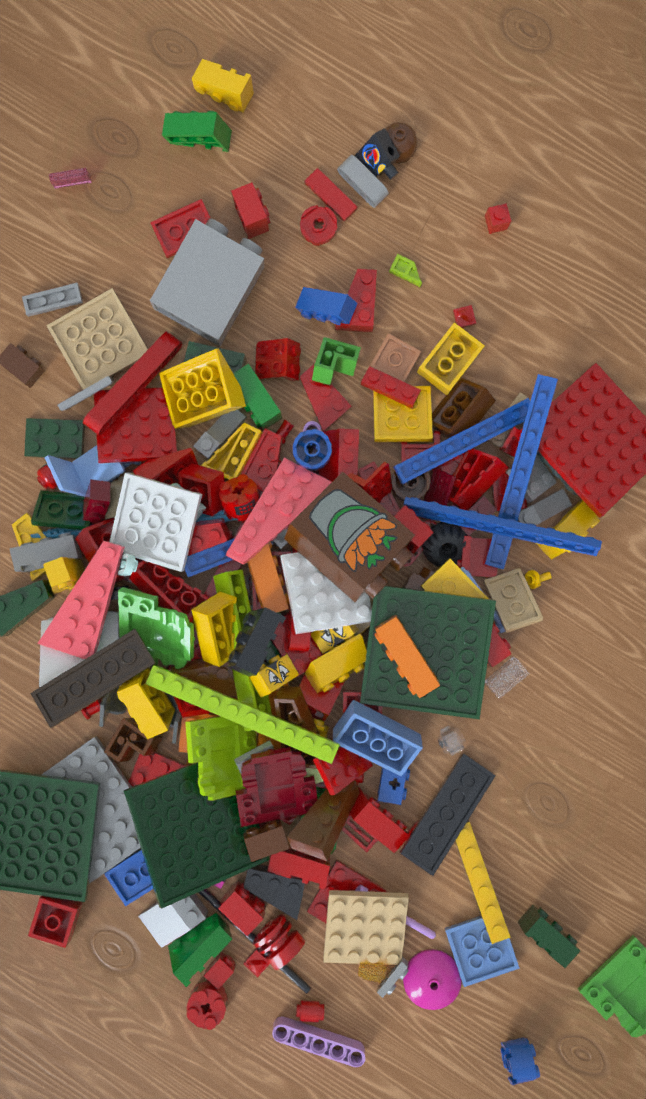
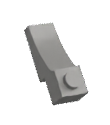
M238 409L222 415L209 430L204 432L193 447L207 459H210L215 454L214 452L228 441L227 439L240 427L247 417Z
M561 489L520 511L518 522L538 525L572 506L564 489Z

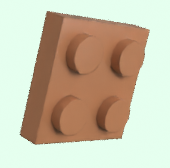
M388 333L370 366L405 382L421 351Z

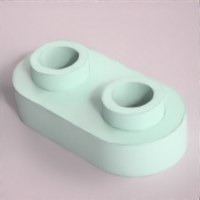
M122 555L117 575L129 576L132 572L136 571L138 560H135L134 555Z

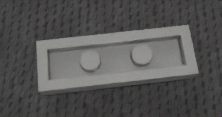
M78 283L22 296L28 317L83 303Z

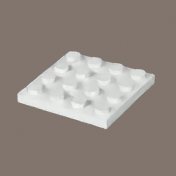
M125 473L110 542L125 546L123 554L134 555L135 558L180 572L184 571L202 494L132 473Z
M299 552L281 555L280 558L296 634L371 622L372 608L369 595L364 593L354 602Z

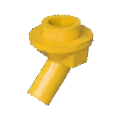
M535 570L528 571L524 576L530 589H536L541 586V582L552 579L550 572L539 575Z

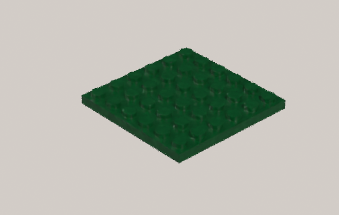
M385 586L373 599L360 703L480 720L496 600ZM395 614L440 683L439 687L421 698L417 694L413 695L407 686L409 684L407 678L400 676L396 669L398 667L396 661L389 659L385 652L387 647L384 643L380 644L374 635L376 633L375 627Z
M198 762L123 790L156 899L161 909L270 860L269 856L251 862L243 834L247 833L246 831L250 828H260L258 823L241 827L236 795L212 801L208 800V796L200 794Z
M0 769V890L81 902L87 900L100 783Z

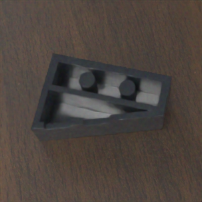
M266 607L247 613L243 619L244 626L242 631L236 637V647L229 655L228 660L230 662L228 667L248 677L257 675L268 654L265 651L271 639L275 640L277 634L274 632L279 622L283 623L286 617Z
M260 864L248 869L244 888L297 920L305 883H302V879L296 877L289 879L268 872L269 866Z

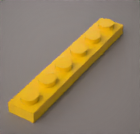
M468 821L455 841L490 941L494 944L511 937L471 824Z

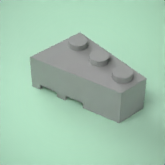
M64 533L60 534L59 538L52 539L49 537L41 539L37 543L29 542L21 544L19 547L9 548L15 572H30L44 568V563L60 557L81 559V550L75 540L77 536Z

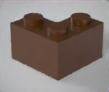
M123 718L104 753L119 763L130 761L135 750L143 756L153 755L163 737L156 735L147 739L145 734L139 730L134 718Z
M280 819L261 823V828L253 827L243 834L251 862L289 849Z

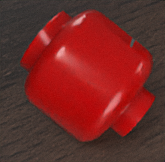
M44 464L38 469V477L36 479L45 489H55L58 485L48 464Z

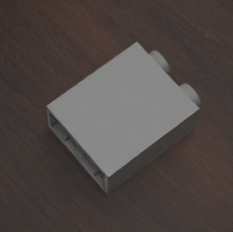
M195 219L151 297L150 303L154 310L212 343L221 346L264 270V258L260 256L263 250L249 239L242 238L240 244L226 237L229 230L214 219H209L206 225Z

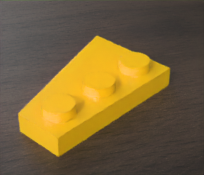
M29 513L24 514L12 524L19 546L29 542L37 543L41 539L47 538L39 526L32 525V517ZM38 533L41 538H32L31 534ZM44 568L30 571L32 582L46 573Z

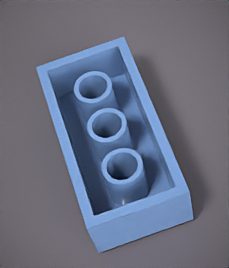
M355 700L351 702L333 728V741L339 743V746L399 776L404 774L423 748L420 733Z

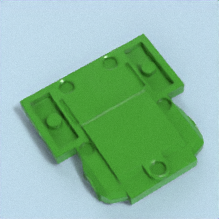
M124 587L118 590L120 638L130 631L137 629L156 661L155 665L158 664L159 659L165 666L172 664L175 665V669L184 667L194 657L195 641L194 624L189 622L187 615L177 610L158 607L157 596Z
M632 935L577 989L606 1021L615 1013L621 1023L620 1025L632 1037H639L646 1034V948Z

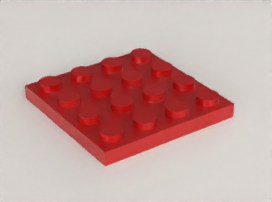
M144 388L103 434H96L98 463L147 461L177 452L175 428L171 421L163 388ZM99 390L93 394L94 406L109 390Z

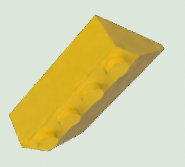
M214 349L159 373L171 421L175 429L189 428L246 406L241 386L219 349Z

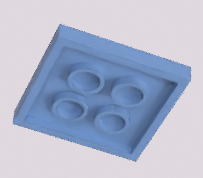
M482 916L445 928L464 987L520 969L510 938L492 944Z

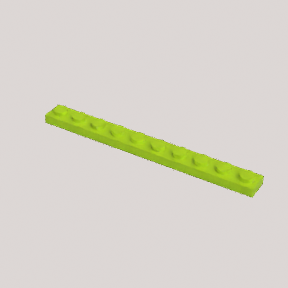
M153 665L146 684L330 764H332L340 745L335 741L157 665Z

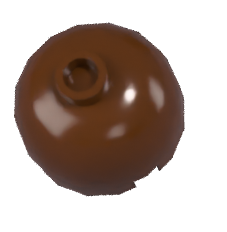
M396 122L390 124L385 129L400 154V157L394 163L407 162L416 152V132L406 123Z

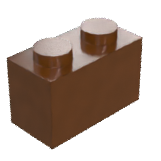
M10 343L0 355V364L31 388L45 372L40 367L42 363L34 357L31 359L27 357V351L19 344L15 347Z

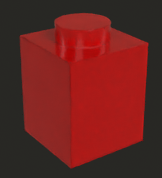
M507 203L487 209L485 220L489 234L508 229L511 218Z
M221 952L206 968L204 977L219 989L234 973L235 961L230 955H225Z

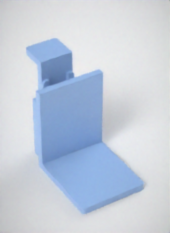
M97 445L73 462L50 455L45 457L59 490L84 497L91 479L112 482L125 472V468L132 463L136 465L141 464V461L98 463Z

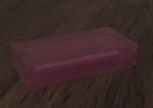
M87 168L49 174V180L55 189L92 183Z

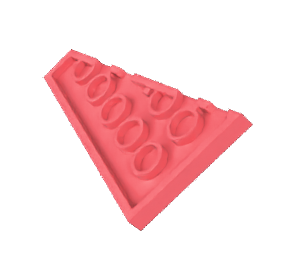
M284 458L228 549L226 556L245 565L266 544L273 541L284 529L286 530L290 523L332 482Z
M103 541L37 644L82 659H87L97 652L125 546Z

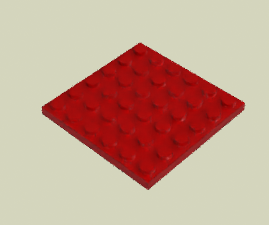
M595 363L551 403L538 452L598 518H601L646 474V416L602 368Z

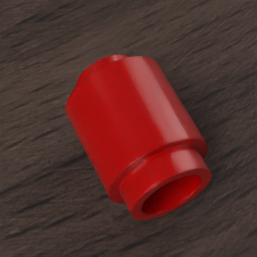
M301 1000L300 1004L296 1005V1017H299L301 1022L323 1021L324 1004L319 1001Z

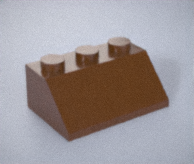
M461 377L449 394L443 398L433 411L432 427L440 431L448 439L478 424L496 400L486 387Z

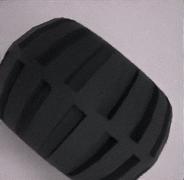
M439 522L437 525L431 526L430 529L434 533L422 545L425 557L436 567H441L448 559L457 564V560H461L463 548L466 546V541L463 542L464 536H467L459 525Z

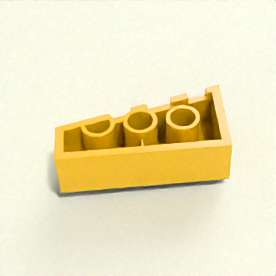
M60 557L43 564L54 594L67 589H73L85 571L81 559Z

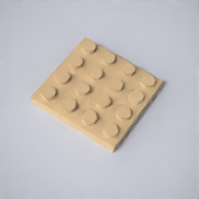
M113 288L46 325L83 390L111 375L113 377L131 367L148 350Z
M329 890L323 954L324 963L399 965L403 953L408 893Z

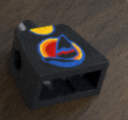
M384 128L374 133L355 154V157L375 177L385 173L392 180L399 174L393 163L400 157V154Z

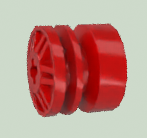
M280 914L269 921L253 940V945L256 948L260 947L259 952L261 954L270 951L266 960L274 970H278L290 962L305 944V939L298 930L289 932L292 923L290 921L286 922L287 917L284 914Z

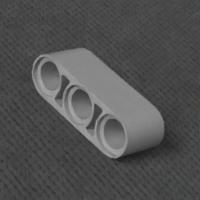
M350 155L337 168L341 177L372 207L375 208L389 194L387 188L355 156Z

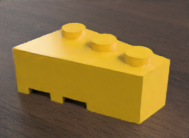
M201 60L192 77L193 86L198 93L207 94L214 101L227 104L233 111L244 113L254 94L250 74L246 73L245 76L236 74L237 70L232 68L230 72L223 70L222 65L208 60Z
M243 423L227 439L228 441L220 449H217L214 452L215 454L201 466L224 472V479L227 481L238 477L255 448L262 431Z
M581 500L552 528L556 531L572 532L578 536L586 537L589 533L587 530L590 527H595L600 520L588 505ZM536 543L551 560L566 551L568 553L571 552Z
M219 592L191 610L203 661L218 667L229 661V655L234 650L235 633H232V623L235 622L236 615H233V605L237 602V597Z

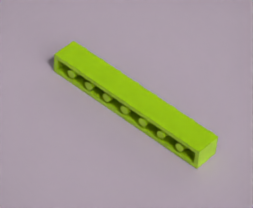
M243 570L228 571L213 576L217 593L223 592L237 597V602L233 605V615H236V620L232 623V633H235L234 649L237 644L236 637L244 626L243 619L247 613L251 612ZM232 669L238 700L272 714L268 695L260 697L250 678ZM244 727V731H250V730H251V729H249V728H247V727Z

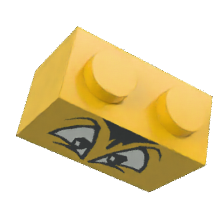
M355 624L313 631L311 636L321 652L325 653L338 647L342 641L346 642L355 637V633L359 628Z
M288 654L281 658L279 655H276L268 660L269 665L265 666V664H262L257 675L249 676L260 697L272 693L299 675Z

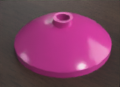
M429 949L417 953L409 960L407 968L409 971L403 978L405 991L413 1003L427 1010H438L450 1005L456 999L461 989L462 980L456 962L450 955L440 950ZM436 982L437 986L431 987V983Z

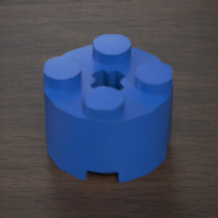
M316 429L306 430L295 438L293 456L296 463L310 471H316L323 468L330 460L332 453L331 443L328 436L322 431ZM308 447H316L317 453L309 454Z
M521 1037L501 1042L503 1047L500 1048L504 1068H507L511 1074L508 1077L511 1085L533 1081L540 1077L539 1068L533 1059L536 1056L533 1044H529L527 1038Z

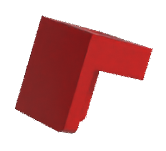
M513 427L499 450L515 458L521 430Z

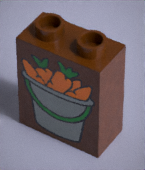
M342 472L290 523L284 539L350 599L356 602L364 593L372 599L378 595L389 582L382 575L389 566H392L397 572L403 568L414 555L406 547L415 535Z

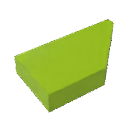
M397 254L389 273L421 287L422 281L418 275L415 262Z

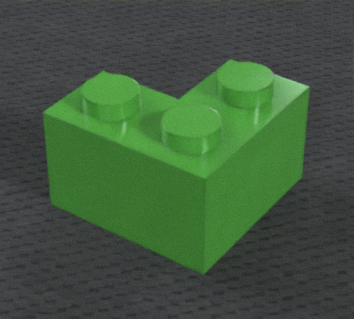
M324 337L314 365L312 380L331 385L335 371L353 376L361 347Z

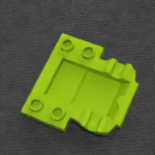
M221 716L185 722L188 763L198 762L200 794L208 796V800L213 801L236 795L235 790L246 789L243 787L241 773L234 759L257 747L255 731H244V726Z

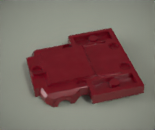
M290 747L276 750L269 749L265 752L250 754L251 759L242 763L241 777L243 787L246 789L235 790L241 827L304 815L317 801L314 775L304 777L307 772L305 759L301 752L291 751Z

